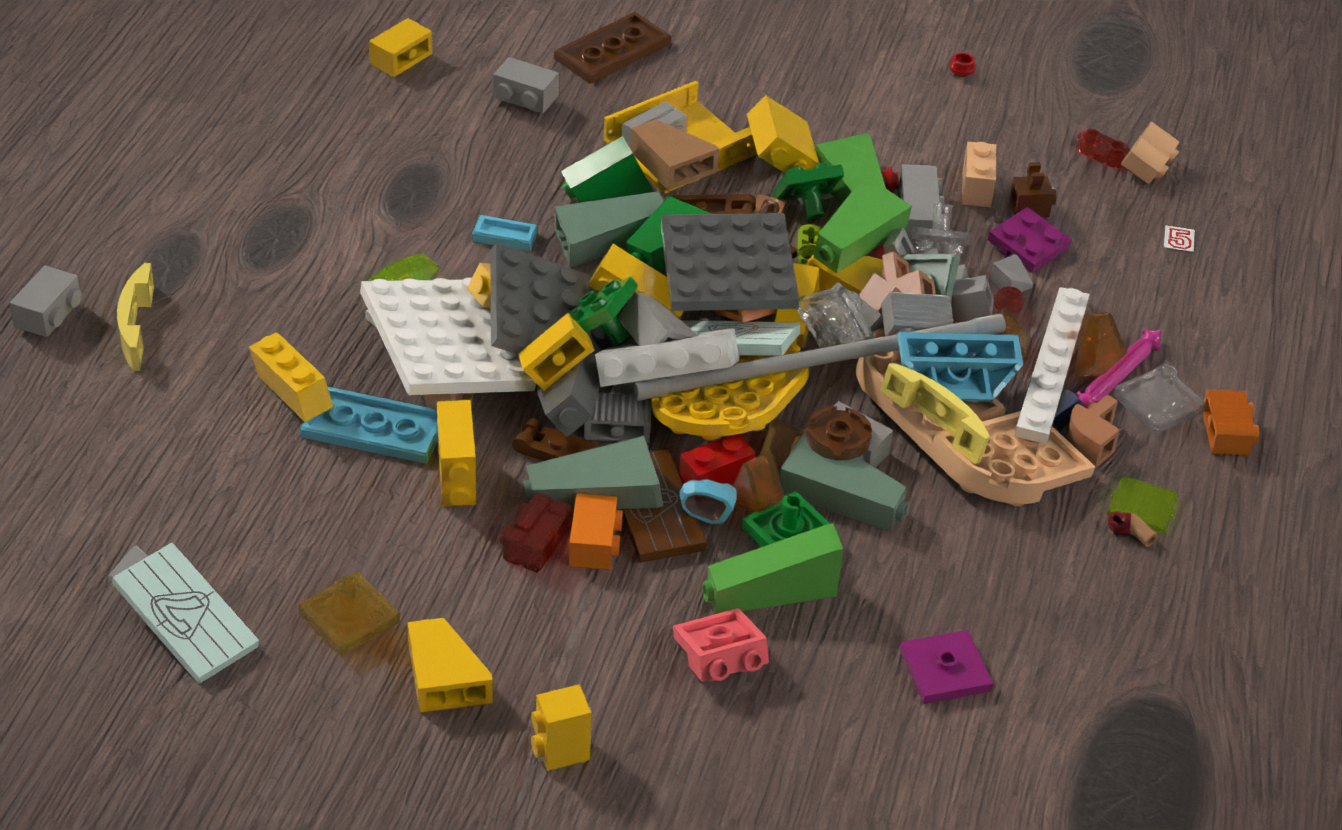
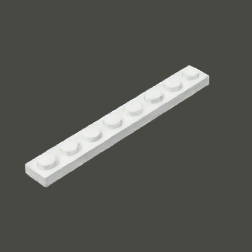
M1059 288L1014 437L1047 445L1090 294L1073 288Z

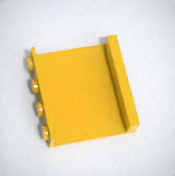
M697 81L604 117L603 140L609 144L621 137L623 123L666 101L675 110L678 109L686 114L687 133L712 143L719 148L718 171L753 157L757 152L750 127L735 133L697 101ZM636 158L646 178L664 194L686 185L683 184L667 190Z

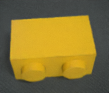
M409 18L403 20L369 41L370 64L392 77L397 76L432 54V31Z
M567 313L518 353L523 370L545 391L594 351V347L589 335Z
M580 684L536 695V711L531 712L532 724L536 735L531 736V744L535 757H542L547 771L590 760L592 712Z

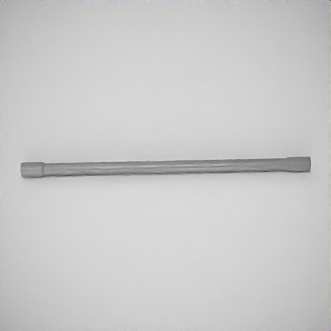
M1002 314L974 318L971 321L912 332L997 334L1005 332L1006 323ZM897 334L739 363L728 368L633 382V391L636 400L639 401L665 396L673 392L900 350Z

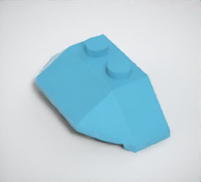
M899 332L897 334L902 366L934 380L962 401L991 402L1023 366L1018 335Z

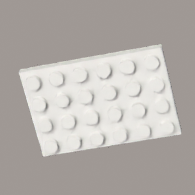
M409 278L403 281H387L384 279L361 281L360 293L408 395L535 391L536 382L523 370L519 355L491 346V309L483 307L467 290L472 278H465L463 280L436 278L434 280L418 281Z

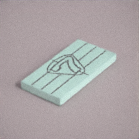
M681 320L697 335L704 332L735 328L738 353L745 356H782L800 334V324L798 322L741 323L739 321Z
M173 543L168 544L112 577L113 586L198 684L259 647L258 638Z

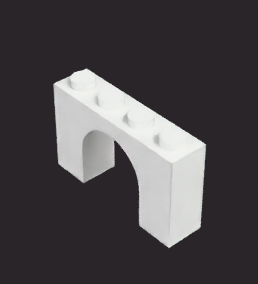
M735 328L704 332L696 337L660 344L639 346L638 343L608 347L595 354L600 387L728 368L740 360Z

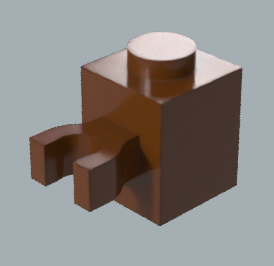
M1028 162L1026 177H1013L1009 202L1014 215L1028 207L1041 217H1050L1051 207L1056 204V189L1051 187L1048 176H1045L1044 172H1040V162Z

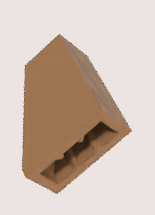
M657 119L631 128L630 149L632 153L667 190L718 172L719 148L716 145Z

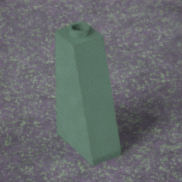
M660 192L555 206V232L569 267H576L605 256L612 244L621 249L627 248L626 242L664 202Z
M805 428L781 468L778 493L788 496V494L797 491L812 505L889 532L892 531L897 520L903 521L909 502L904 501L906 486L859 457L851 460H833L822 457L807 444Z
M644 436L526 466L529 480L523 481L527 500L534 499L537 512L574 511L576 493L617 496V509L658 508L663 506L660 483Z

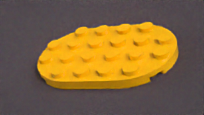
M792 343L783 355L800 352V347ZM739 355L740 360L735 364L777 356ZM809 367L673 392L665 396L651 398L652 411L662 424L671 428L672 432L676 434L698 435L706 440H716L721 436L759 431L776 418L806 384L809 377Z

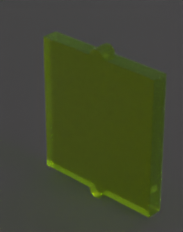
M1122 475L1117 490L1112 491V502L1107 515L1109 516L1115 511L1134 513L1154 531L1164 533L1169 518L1174 517L1175 510L1173 508L1179 493Z

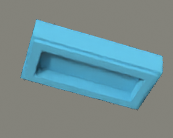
M480 215L472 232V242L489 245L499 243L517 250L531 252L538 235V225Z

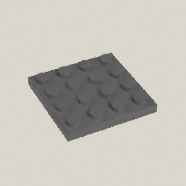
M784 213L661 215L660 224L671 311L798 309L799 294Z
M495 243L490 250L491 346L518 355V353L563 316L581 305L579 300L585 294L593 290L598 293V291L588 286L592 276ZM600 326L586 332L594 347V354L610 347L609 338Z

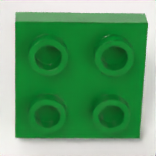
M830 162L814 166V169L804 170L803 167L791 168L786 171L785 175L771 191L772 197L785 201L802 198L806 220L822 218L825 213L819 195L829 194L843 178L842 164L832 166Z
M632 276L620 282L618 279H614L606 284L602 291L596 293L593 290L585 294L579 300L581 305L569 314L585 332L600 326L615 346L617 343L619 344L624 341L630 334L616 315L637 289L638 285Z
M795 491L744 517L742 528L761 547L830 523Z

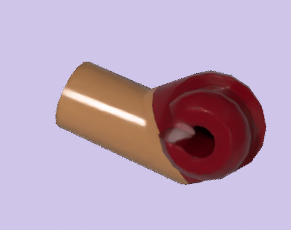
M1115 511L1108 517V526L1111 531L1120 535L1135 536L1146 547L1154 544L1158 538V534L1134 513Z

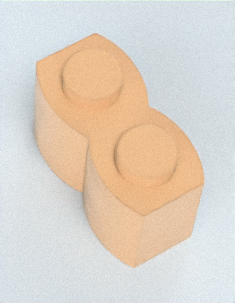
M1151 122L1137 139L1121 164L1147 184H1150L1154 178L1159 181L1168 170V166L1178 155L1179 151L1175 148L1179 141Z

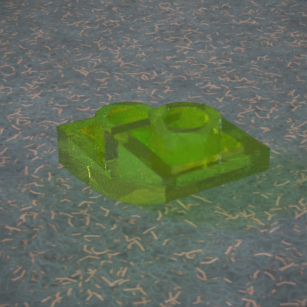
M421 253L390 264L373 275L368 281L375 279L403 281L409 278L418 281L429 280L440 267Z

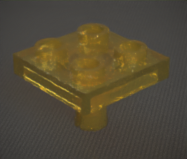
M358 571L350 576H343V580L338 579L334 585L299 604L300 615L340 656L400 623V613Z

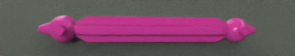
M1146 328L1142 330V339L1137 340L1086 388L1085 393L1081 394L1080 391L1075 393L1086 409L1093 402H1099L1151 353V349L1158 351L1162 348L1159 345L1161 342L1160 330L1148 331Z

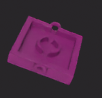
M1026 207L991 230L987 241L1004 252L1005 258L1009 257V253H1012V255L1016 254L1025 269L1033 273L1069 249L1072 239Z

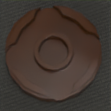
M829 406L817 410L809 417L805 435L807 444L822 457L833 460H851L860 457L869 449L872 440V427L867 418L854 409L846 407L844 411L837 410V406Z

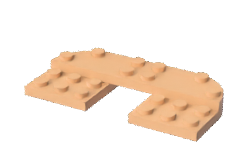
M884 327L872 332L866 340L885 337ZM900 350L860 357L858 359L856 376L861 389L953 480L959 483L964 491L1019 507L1024 504L1040 502L1044 491L1092 477L1095 466L1055 428H1051L1047 445L1014 437L1021 411L982 421L990 438L981 462L975 465L952 447L954 437L913 405L903 409L880 391L888 365L895 363L902 366Z

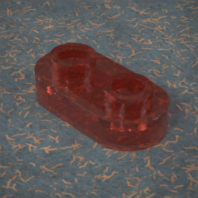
M1095 129L1082 131L1077 137L1076 149L1080 153L1109 167H1124L1121 163L1130 149L1123 142L1112 139Z

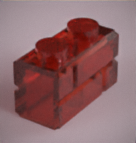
M540 493L535 494L528 504L522 503L518 509L514 524L512 526L506 525L501 533L500 544L503 545V558L505 561L518 566L521 564L523 568L536 573L540 572L571 528L572 508L570 505L559 500L552 501L551 497Z

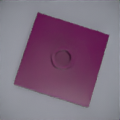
M968 630L901 642L900 652L923 704L992 691L993 682Z

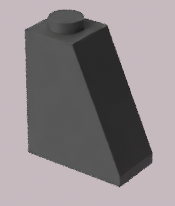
M593 352L545 391L537 384L535 386L545 415L566 437L593 416L600 388L596 357Z

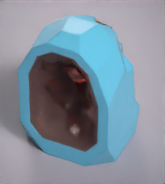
M707 479L701 481L691 480L683 484L680 490V499L683 509L690 516L710 524L721 525L731 514L737 500L736 488L728 483L720 484Z

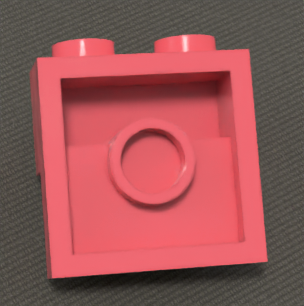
M739 608L673 626L674 639L687 653L689 667L702 682L722 681L729 674L740 671H757L764 664L769 663L766 636Z

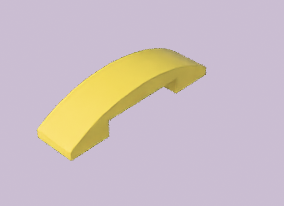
M144 263L132 274L125 284L118 302L117 320L122 351L133 371H140L144 350L140 325H135L138 307H151L154 281L151 263Z
M895 363L889 364L880 391L903 409L913 405L954 437L953 448L975 465L979 464L990 436L984 424L972 409L951 391L925 375Z

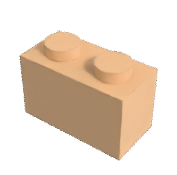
M967 142L963 165L962 205L991 207L996 182V144Z

